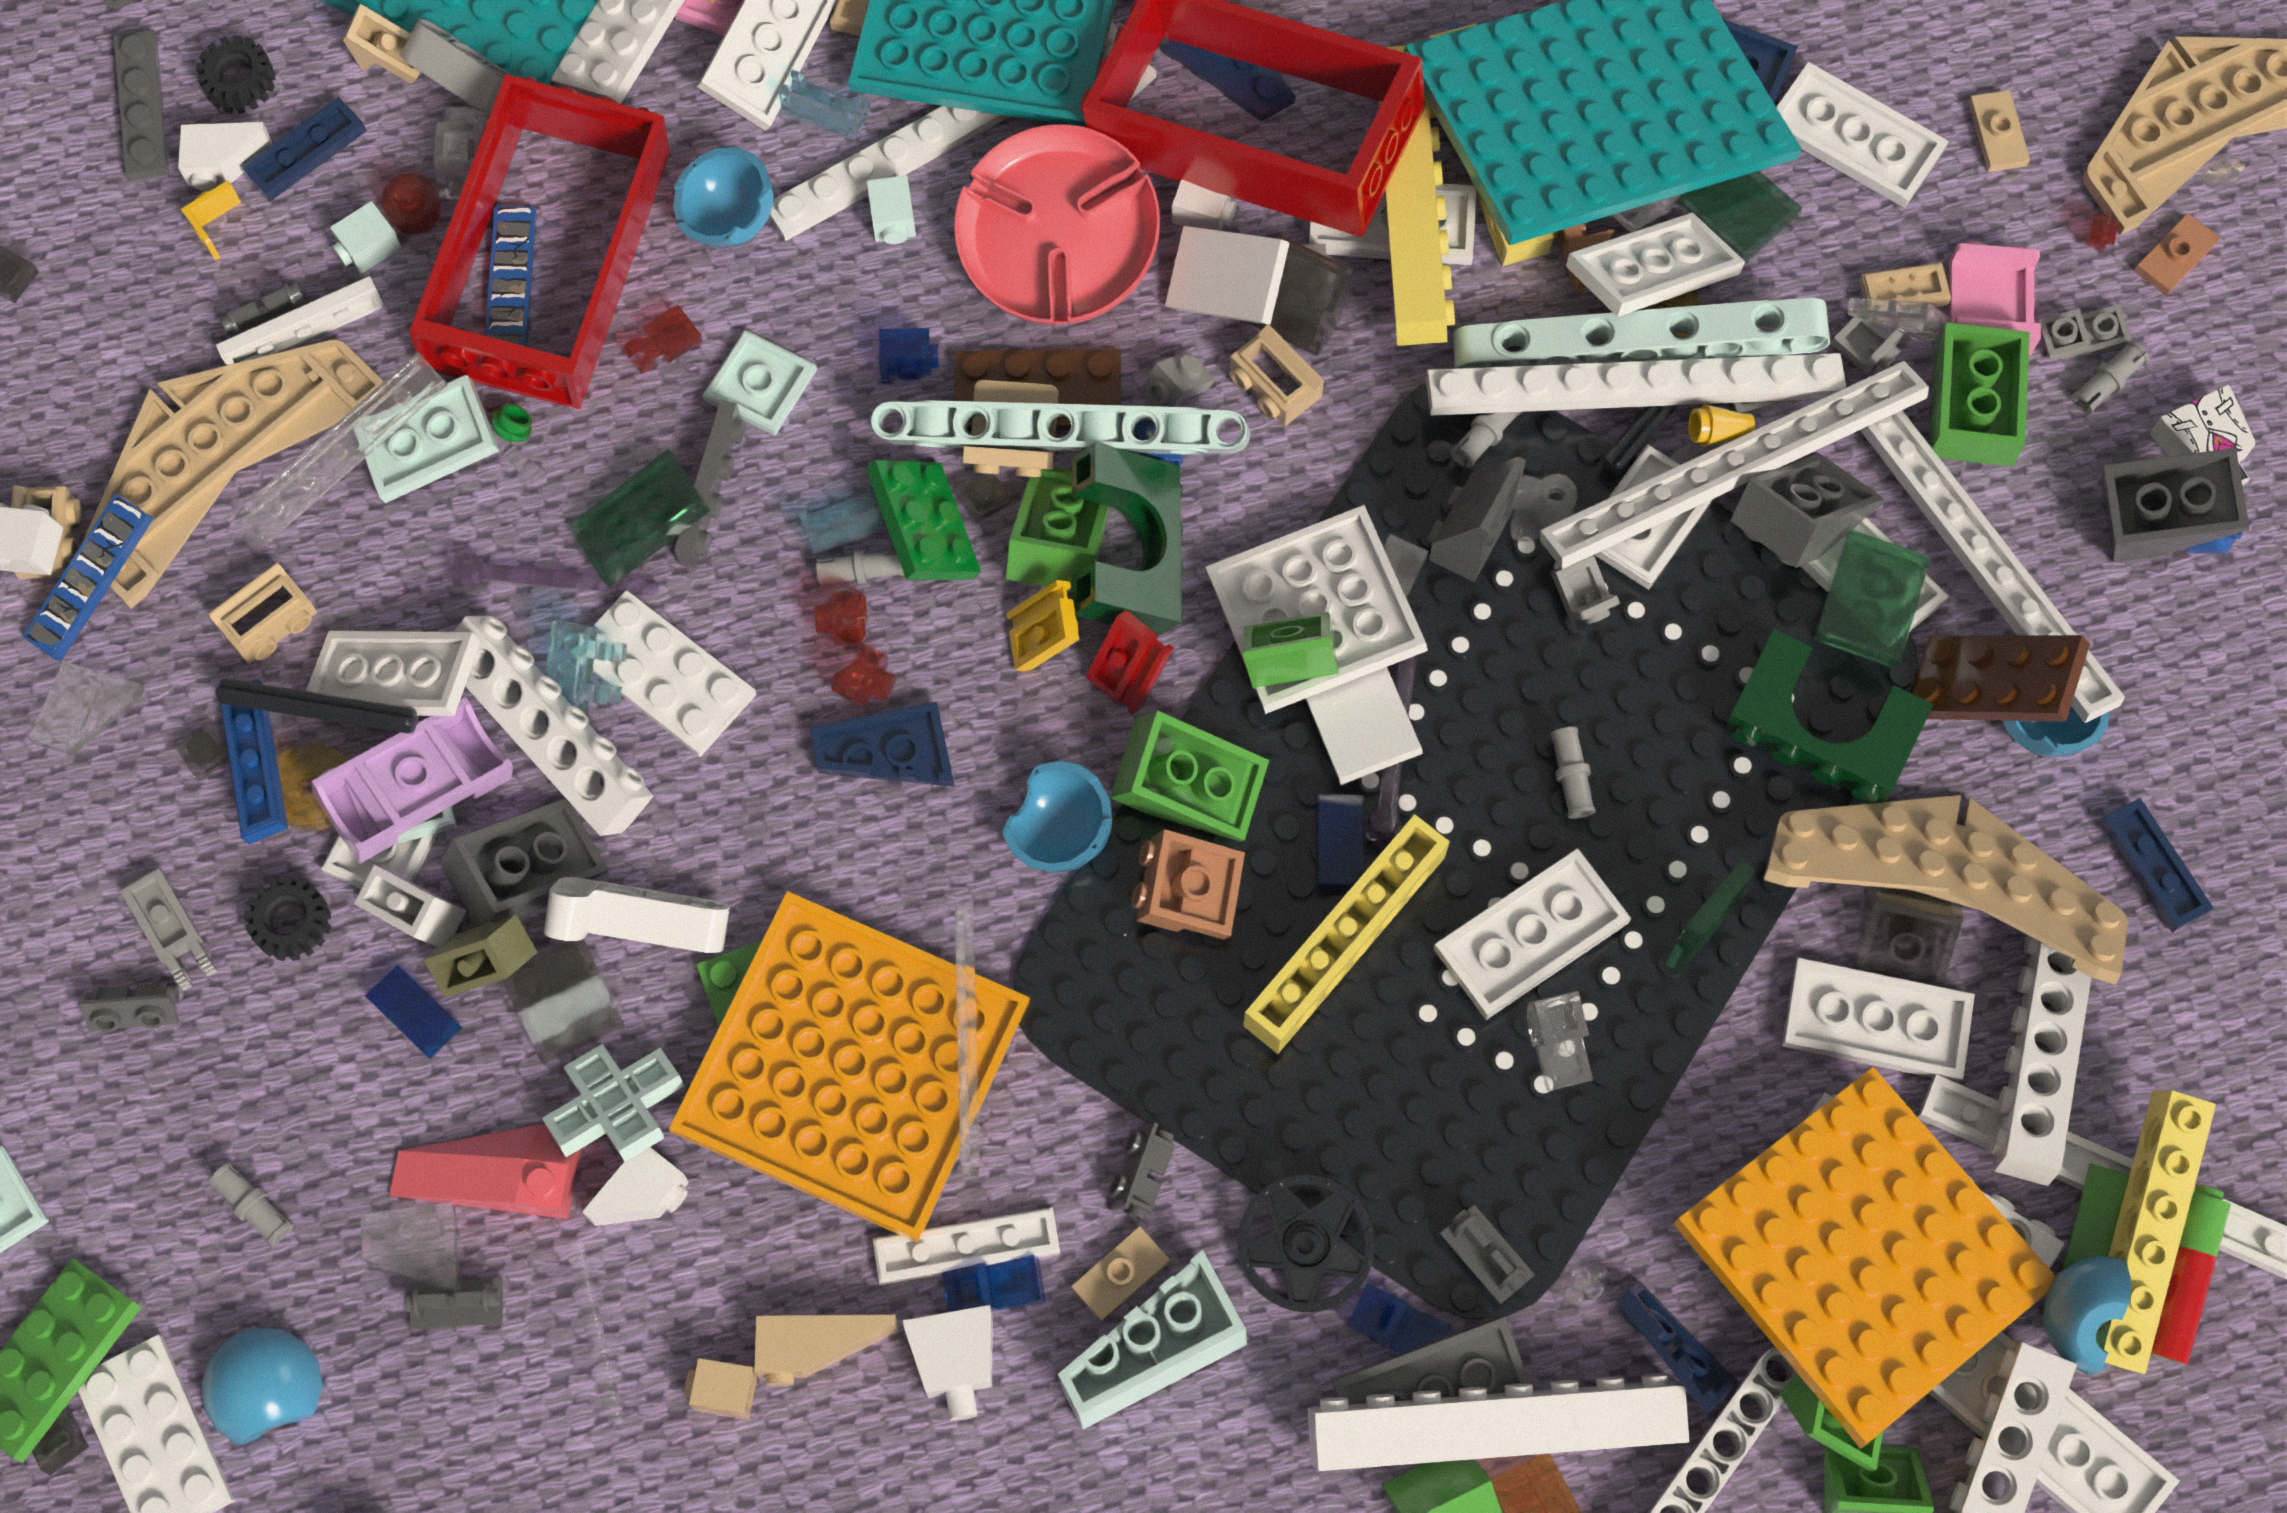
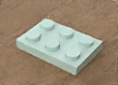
M468 375L462 376L353 426L379 498L385 503L499 452L474 382Z

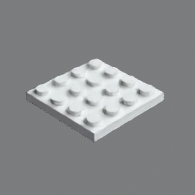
M1365 505L1206 566L1209 579L1243 661L1244 626L1330 612L1339 674L1255 688L1265 714L1428 651L1425 639Z

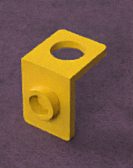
M225 181L216 188L201 193L193 202L181 208L190 227L215 261L220 256L212 241L202 229V226L241 203L229 181Z

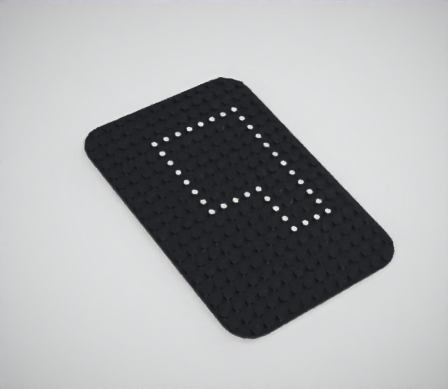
M1425 383L1418 386L1395 408L1317 521L1319 523L1365 505L1427 645L1428 651L1387 666L1421 745L1423 754L1341 785L1306 700L1302 699L1265 714L1255 688L1252 687L1246 665L1235 641L1180 721L1269 760L1245 841L1240 842L1148 815L1122 804L1112 818L1111 833L1102 851L1076 870L1027 941L1014 971L1013 990L1030 997V1002L1020 1024L1026 1038L1051 1063L1145 1123H1157V1130H1164L1173 1134L1175 1142L1256 1194L1270 1183L1294 1174H1317L1340 1182L1361 1200L1372 1220L1375 1231V1255L1372 1268L1436 1308L1464 1319H1492L1500 1315L1507 1317L1534 1305L1558 1280L1796 891L1797 887L1782 886L1764 880L1774 833L1780 817L1789 811L1848 806L1853 797L1850 790L1837 784H1824L1816 780L1810 771L1797 765L1789 766L1775 760L1770 752L1756 745L1750 747L1740 744L1732 738L1730 733L1724 731L1773 629L1813 647L1795 684L1792 694V705L1795 716L1801 726L1812 736L1825 742L1848 743L1866 735L1870 731L1893 685L1911 693L1919 669L1916 643L1910 632L1889 649H1886L1801 566L1795 568L1781 562L1776 557V553L1765 545L1749 539L1740 527L1730 521L1734 513L1713 501L1649 590L1594 555L1609 594L1617 595L1620 604L1609 608L1610 615L1591 624H1586L1585 620L1569 619L1551 575V571L1560 568V566L1541 543L1540 530L1608 499L1634 464L1637 457H1634L1620 474H1613L1602 465L1604 455L1613 446L1611 442L1555 410L1523 411L1502 432L1503 437L1497 445L1489 446L1471 468H1467L1466 465L1463 467L1454 460L1451 455V449L1470 431L1472 421L1477 416L1484 415L1485 413L1430 415L1427 384ZM1520 457L1526 460L1512 515L1476 581L1473 582L1430 561L1432 544L1427 542L1428 536L1438 519L1445 522L1451 511L1446 508V505L1456 485L1464 487L1470 474L1510 459ZM1561 728H1578V738L1584 763L1590 766L1591 774L1588 776L1596 813L1587 817L1576 819L1568 817V807L1562 782H1558L1556 779L1555 771L1559 768L1554 743L1551 739V732ZM1415 814L1450 841L1445 858L1279 1054H1277L1243 1026L1245 1011ZM1165 829L1245 852L1230 937L1223 940L1184 928L1175 932L1136 921L1138 909L1132 907V895L1138 882L1144 881L1146 867L1139 864V856L1146 840L1151 841V837ZM1578 848L1631 917L1630 922L1486 1020L1434 951V945ZM1312 1184L1289 1186L1309 1208L1334 1193L1330 1189ZM1473 1205L1480 1210L1535 1274L1534 1277L1502 1304L1496 1301L1440 1235L1445 1228L1453 1223L1452 1220L1465 1209H1470ZM1353 1209L1340 1236L1365 1255L1364 1230L1357 1213Z

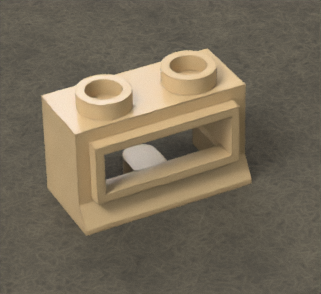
M1268 324L1258 335L1230 357L1229 374L1232 381L1240 390L1245 392L1249 389L1257 397V404L1260 410L1270 420L1277 418L1286 426L1322 397L1324 380ZM1261 352H1267L1280 365L1282 373L1288 379L1292 378L1300 386L1288 397L1252 361Z
M13 485L11 508L23 509L24 505L52 506L51 518L63 527L51 575L14 572L19 579L61 577L79 550L77 540L73 537L74 524L81 522L82 512L79 500L74 498L66 486L27 488Z
M277 562L208 615L220 632L249 665L255 659L263 660L269 657L276 650L277 643L288 634H297L305 630L311 623L312 616L317 611L306 595ZM283 586L292 598L240 636L231 625L248 612L254 615L262 611L265 607L264 600Z

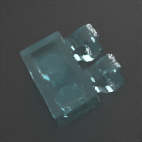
M552 621L545 676L553 679L561 687V694L572 706L579 708L583 712H588L589 702L608 705V702L620 704L622 687L611 684L592 683L594 659L613 662V660L625 661L627 644L596 640L598 629L596 626L567 621Z

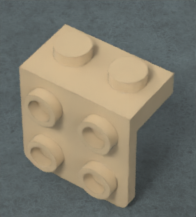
M980 380L975 384L974 402L1058 404L1059 399L1057 387L1047 384ZM976 415L972 418L971 436H977L984 432L987 425L985 416ZM1057 419L1054 420L1050 429L1051 435L1056 438ZM964 446L963 463L974 464V472L999 474V466L1016 467V476L1041 477V469L1053 470L1055 451Z

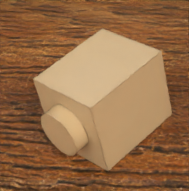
M698 1358L696 1370L690 1369L688 1371L684 1397L690 1398L689 1405L694 1411L749 1420L757 1375L753 1367Z

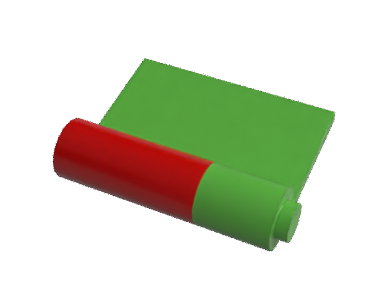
M2095 1164L2089 1165L2061 1271L2078 1260L2098 1255L2108 1256L2129 1179L2128 1174ZM2196 1185L2151 1351L2152 1355L2185 1365L2189 1364L2231 1207L2230 1203L2223 1201L2224 1192L2202 1185Z

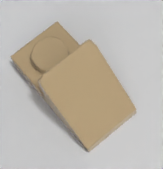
M358 5L343 41L359 67L365 71L376 63L409 83L416 81L420 74L418 69L407 63L399 55L410 33L364 5Z

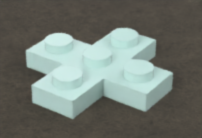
M601 1044L563 1067L580 1096L546 1115L542 1120L565 1157L606 1134L624 1162L664 1139L659 1126L647 1108L684 1087V1083L661 1048L621 1071L604 1045Z

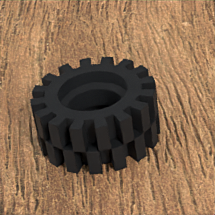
M233 35L232 43H229L227 38L223 37L220 38L221 46L216 47L213 42L207 47L210 54L202 51L199 56L202 63L196 64V71L199 74L196 76L207 99L211 100L214 107L220 109L222 106L227 113H232L233 107H236L240 114L246 113L245 105L250 104L252 110L259 107L256 102L257 99H261L264 103L269 99L266 91L273 92L275 85L272 80H276L273 66L259 43L255 45L254 40L248 37L243 43L241 36ZM245 65L251 69L250 75L240 83L224 84L222 82L224 72L233 66Z
M283 876V883H280L276 878L269 880L271 887L267 890L262 885L259 886L256 892L260 896L257 900L250 896L247 904L250 906L251 911L244 912V919L249 923L245 927L254 943L270 957L273 955L277 960L285 961L286 957L296 961L300 960V954L305 953L307 956L315 953L312 948L316 944L320 947L323 945L325 940L322 936L324 933L329 934L331 928L328 924V920L331 919V912L327 908V902L313 885L310 886L306 880L298 878L296 882L291 876ZM289 904L302 907L305 915L304 922L297 931L291 934H280L274 930L272 921L278 909Z

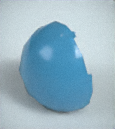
M738 147L716 148L698 156L683 170L674 186L673 210L677 221L675 224L687 237L711 248L740 246L748 242L763 228L773 207L774 191L765 165L754 153Z
M2071 706L2066 722H2002L2012 738L2026 750L2045 757H2070L2100 740L2108 727L2109 712L2084 723Z
M1056 761L1039 764L1034 767L1026 783L1028 791L1025 801L1016 814L1010 815L1003 828V837L1013 855L1030 868L1052 873L1079 869L1096 857L1108 841L1112 829L1110 798L1098 777L1082 765Z
M2099 1255L2075 1261L2057 1274L2045 1296L2043 1323L2048 1342L2061 1358L2076 1363V1369L2089 1376L2097 1374L2107 1367L2104 1363L2108 1352L2100 1348L2096 1341L2099 1327L2109 1320H2123L2130 1302L2131 1276L2125 1261L2117 1257Z
M263 1326L240 1332L228 1338L220 1345L207 1362L201 1390L204 1412L216 1431L235 1444L244 1445L260 1438L262 1434L273 1428L287 1423L298 1422L312 1416L317 1410L323 1385L320 1364L307 1343L286 1330Z

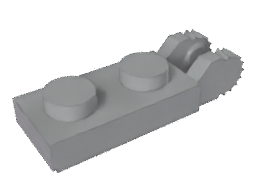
M159 867L120 889L123 898L157 957L164 965H167L175 981L183 991L192 987L191 977L177 960L184 953L191 950L196 958L197 965L208 977L217 972L216 967L201 944L204 942L164 872Z

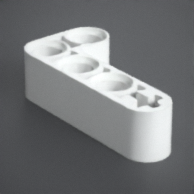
M564 877L558 879L550 888L544 934L558 940L578 941L584 939L588 933L699 952L717 953L724 949L730 907L725 903L715 900L584 878Z

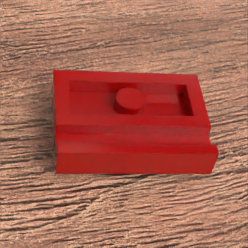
M1125 610L1116 617L1085 678L1115 702L1119 703L1122 701L1129 707L1128 712L1133 715L1144 705L1174 648L1170 644L1164 646L1157 640L1159 636Z

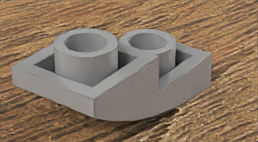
M2120 304L2081 314L2080 309H2075L2038 320V323H2041V334L2049 359H2066L2123 349L2129 341H2132Z

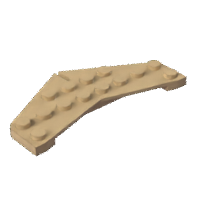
M2175 36L2172 43L2169 40L2167 41L2083 175L2086 188L2120 236L2137 228L2233 138L2287 128V39Z
M328 340L158 382L157 385L161 391L180 410L174 413L149 389L84 538L85 540L115 493L125 497L154 517L110 588L132 609L149 594L237 471L376 406L391 393L388 385L352 349L339 340Z
M1962 795L1789 811L1784 813L1779 819L1765 871L1764 880L1782 886L1808 888L1810 882L1815 881L1914 890L1981 910L2073 958L2072 967L2094 979L2116 985L2122 974L2128 919L2125 913L1972 798L1967 803L1962 825L1956 824Z

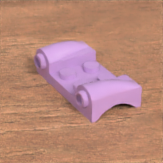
M464 697L459 702L455 716H430L420 721L413 733H398L344 764L326 770L316 779L312 780V795L353 856L361 864L398 843V836L470 795L475 800L512 779L513 764L489 739L478 721L470 702Z

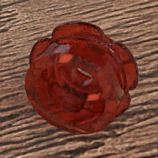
M2107 212V215L2094 214L2088 247L2101 248L2100 252H2104L2106 245H2115L2119 221L2111 220V212Z

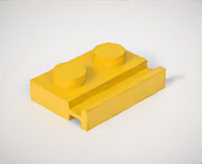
M1055 580L1006 613L1007 619L1012 620L1013 628L1009 630L1015 670H1032L1079 640L1073 600L1067 597V590L1071 588L1070 582Z

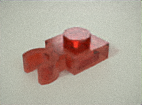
M677 304L643 326L647 335L646 338L631 339L623 348L628 358L639 352L645 353L642 359L635 362L637 370L642 374L650 371L656 363V358L661 355L669 364L703 342L701 333Z

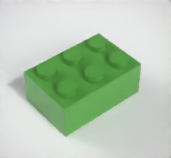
M1945 323L1934 345L1929 445L1939 458L2013 466L2025 446L2030 332Z

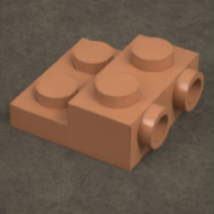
M1165 829L1151 837V841L1146 840L1139 856V864L1146 867L1144 881L1138 882L1132 895V907L1138 909L1136 921L1175 932L1184 928L1223 940L1230 937L1245 852Z

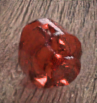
M417 173L400 174L391 179L383 188L381 201L385 214L392 225L402 233L411 235L424 233L434 227L439 220L440 201L431 181L423 175Z
M854 588L831 589L830 604L815 605L816 632H832L834 646L857 645L866 636L865 624L868 621L866 596Z
M859 641L856 659L835 673L831 690L863 707L872 696L885 701L894 688L897 676L886 671L889 662L888 655Z

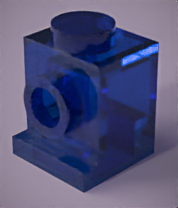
M929 328L879 329V370L882 383H890V376H898V378L906 381L918 380L922 375H932V369L939 368V343L931 344Z

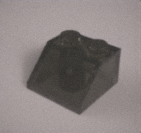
M1279 234L1276 239H1282L1290 244L1270 326L1286 342L1318 356L1339 324L1354 269ZM1244 321L1255 326L1260 330H1262L1267 325Z
M1869 886L1861 914L1853 969L1943 987L1963 922L1961 904L1910 889Z
M585 939L570 941L527 961L508 978L503 979L515 1010L543 1065L625 1027Z

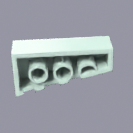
M1202 1249L1190 1260L1189 1265L1175 1277L1172 1275L1159 1286V1290L1140 1307L1136 1306L1123 1317L1124 1321L1109 1334L1100 1337L1064 1368L1058 1376L1062 1390L1082 1429H1085L1246 1346V1328Z

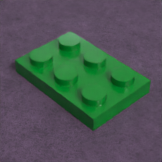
M875 460L866 468L906 580H970L981 573L940 462Z

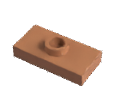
M2187 213L2137 265L2134 272L2167 296L2217 244L2220 237Z

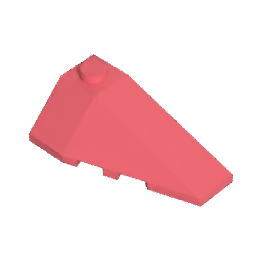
M539 1124L400 1150L397 1155L389 1195L568 1219L582 1148L565 1157L546 1125Z

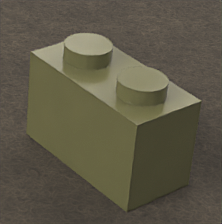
M515 914L453 935L424 958L423 961L444 998L506 979L538 952L518 916Z

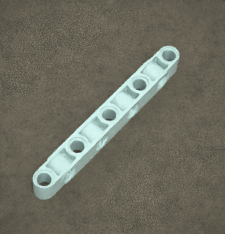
M1818 298L1761 300L1637 310L1618 317L1612 312L1513 320L1501 323L1463 326L1453 333L1455 369L1777 356L1818 352L1830 344L1826 303ZM1762 326H1770L1773 327L1775 330L1765 332L1758 328ZM1682 332L1687 333L1690 336L1688 338L1682 339L1677 338L1673 335ZM1595 339L1606 341L1602 345H1593L1589 342ZM1511 346H1519L1523 348L1517 352H1509L1505 350Z
M934 400L916 402L890 401L877 406L871 417V424L875 433L889 443L935 448H964V446L1011 450L1081 452L1096 442L1132 453L1201 455L1207 453H1238L1247 446L1250 439V429L1244 418L1237 412L1192 407ZM892 413H900L903 418L902 427L895 433H887L884 427L886 418ZM976 415L985 416L987 425L984 432L977 436L969 435L967 430L969 420ZM1060 417L1069 418L1071 421L1070 432L1063 438H1054L1050 430L1054 420ZM1146 419L1154 421L1156 425L1155 434L1148 440L1136 439L1134 434L1136 425ZM1226 422H1236L1241 426L1239 438L1231 443H1225L1219 439V429Z

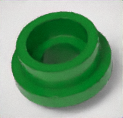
M504 404L502 408L496 409L491 416V424L496 434L508 442L526 441L532 432V418L530 414L515 404Z

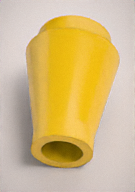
M1705 404L1700 409L1692 410L1688 423L1689 436L1692 442L1700 443L1703 447L1730 442L1755 431V419L1752 414H1743Z

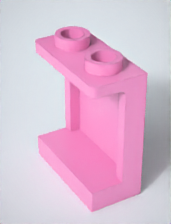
M1978 241L1957 244L1949 260V291L1952 299L1948 305V322L2030 332L2029 355H2031L2041 339V323H2034V269L2040 259V251L2037 249H2027L2022 245H2009L2006 247L1989 246Z

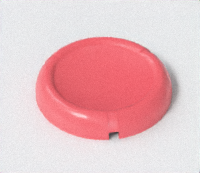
M1047 125L1017 133L999 143L978 162L970 173L973 181L969 188L963 186L956 207L954 230L956 246L962 265L976 288L991 303L1009 315L1023 321L1055 326L1056 324H1077L1099 317L1118 306L1133 293L1145 277L1154 259L1160 233V214L1156 192L1148 174L1144 176L1140 170V162L1127 148L1109 136L1093 129L1074 125Z

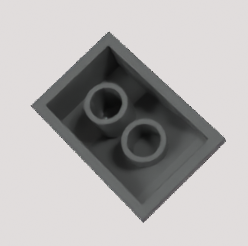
M2236 448L2103 465L2102 490L2113 562L2157 557L2249 530Z
M1818 453L1751 478L1730 521L1740 527L1749 539L1762 543L1776 553V557L1781 562L1797 568L1825 554L1879 508L1884 498Z
M1520 457L1510 459L1470 474L1464 487L1456 485L1446 505V508L1451 511L1445 522L1438 519L1428 536L1427 542L1432 544L1430 561L1473 582L1476 581L1512 515L1526 460Z
M566 798L453 839L440 863L475 927L515 914L521 921L548 905L550 888L558 879L576 877L594 880L609 870L571 803Z

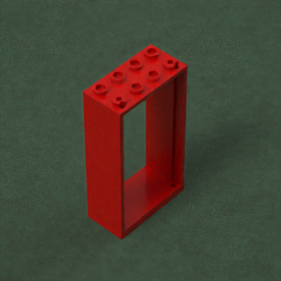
M1133 0L1131 14L1126 24H1122L1118 28L1114 46L1109 56L1102 58L1098 67L1097 78L1092 88L1086 89L1082 96L1080 110L1084 114L1086 128L1103 133L1127 148L1140 162L1141 170L1180 182L1182 179L1219 194L1363 237L1424 112L1425 94L1422 58L1224 0ZM1162 38L1373 100L1382 101L1347 175L1126 109Z
M505 74L409 331L422 369L455 378L468 375L474 383L581 409L670 156L663 115H659L656 111L651 112L646 107L636 109L621 105L608 97L595 98L583 95L567 86L557 88L545 85L529 76L525 79L522 76L515 77ZM523 129L640 159L570 358L450 327Z

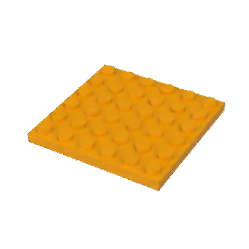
M787 891L669 1127V1131L676 1136L919 1243L1027 1009L1030 997Z
M1874 1067L1673 1223L1860 1449L2047 1294L2056 1277Z

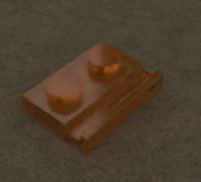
M1550 1453L1541 1454L1491 1480L1502 1513H1582Z

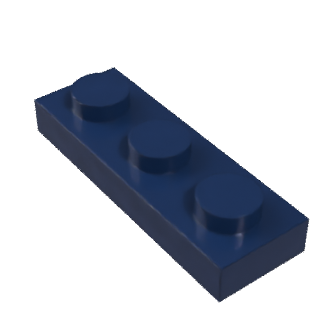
M337 97L241 168L252 184L271 202L367 130L357 115L340 97Z
M2141 798L2113 811L2099 821L2172 933L2207 915L2214 909Z

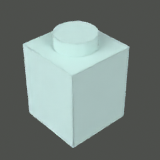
M907 175L867 180L875 241L899 244L906 241L908 237H915V224Z
M372 201L330 227L337 243L332 245L337 257L345 267L352 263L360 275L402 248L395 231Z

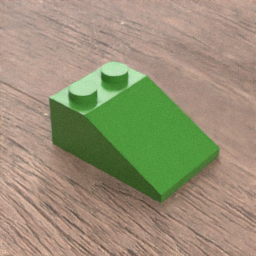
M1054 467L1053 470L1041 469V477H1029L1009 541L1006 579L1040 586H1048L1055 580L1067 581L1071 585V588L1067 591L1072 592V575L1094 561H1099L1110 506L1073 497L1072 470Z
M1157 710L1135 718L1110 798L1148 815L1241 842L1245 841L1269 760Z

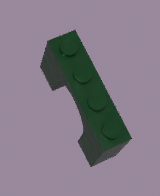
M1096 442L1072 457V496L1107 505L1123 513L1136 528L1143 547V561L1139 571L1094 561L1072 575V600L1076 616L1113 625L1116 617L1127 610L1157 635L1182 623L1184 604L1181 590V577L1183 574V563L1181 561V537L1183 533L1181 497L1183 489L1180 483L1179 465Z
M1773 629L1724 731L1730 733L1732 738L1740 744L1750 747L1756 745L1770 752L1772 757L1782 764L1789 766L1797 765L1810 771L1816 780L1824 784H1837L1850 790L1856 799L1864 803L1886 802L1899 779L1934 704L1893 685L1870 731L1858 740L1841 744L1822 741L1812 736L1801 726L1795 716L1792 705V694L1795 684L1813 647Z

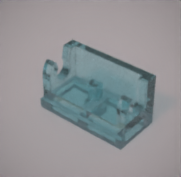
M793 69L791 71V87L783 84L778 92L782 114L856 142L872 111L868 97L859 94L857 101L805 82L802 72Z
M872 484L869 485L870 492L809 515L806 509L798 512L799 522L813 556L888 529Z

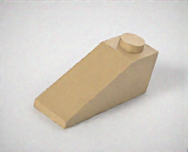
M896 1315L756 1316L754 1372L759 1378H766V1385L793 1386L794 1378H806L898 1332Z

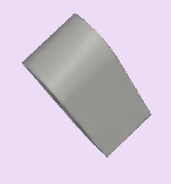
M418 19L399 54L407 63L489 116L505 74L511 75L439 26L425 19Z

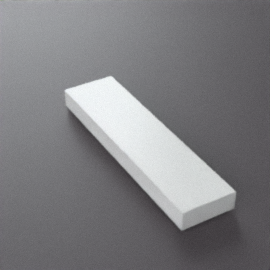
M369 276L218 343L216 347L226 366L284 352L383 308L384 304Z
M1053 1207L925 1229L919 1243L899 1234L873 1238L880 1285L1060 1254Z

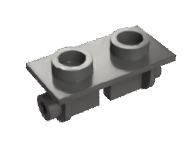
M285 283L283 284L284 288L232 312L227 310L226 315L220 317V320L229 337L232 338L306 305L307 303L297 283L289 286Z
M168 981L137 985L135 997H130L129 986L95 987L93 992H86L85 1001H79L78 1003L89 1031L112 1032L119 1028L132 1027L153 1029L159 1028L162 1025L179 1024V1018L173 1003L179 1002V989L177 985L170 986Z
M1157 1123L1140 1125L1138 1129H1134L1130 1133L1124 1146V1154L1128 1155L1123 1170L1114 1176L1109 1187V1196L1113 1198L1108 1210L1128 1209V1216L1144 1221L1146 1214L1152 1213L1161 1183L1148 1178L1147 1175L1149 1171L1160 1176L1165 1175L1175 1145L1172 1143L1173 1134L1164 1130H1157Z
M1475 1205L1459 1213L1452 1220L1453 1223L1440 1233L1443 1239L1499 1304H1502L1535 1276Z
M503 1278L410 1283V1293H406L404 1296L405 1312H410V1330L503 1324Z

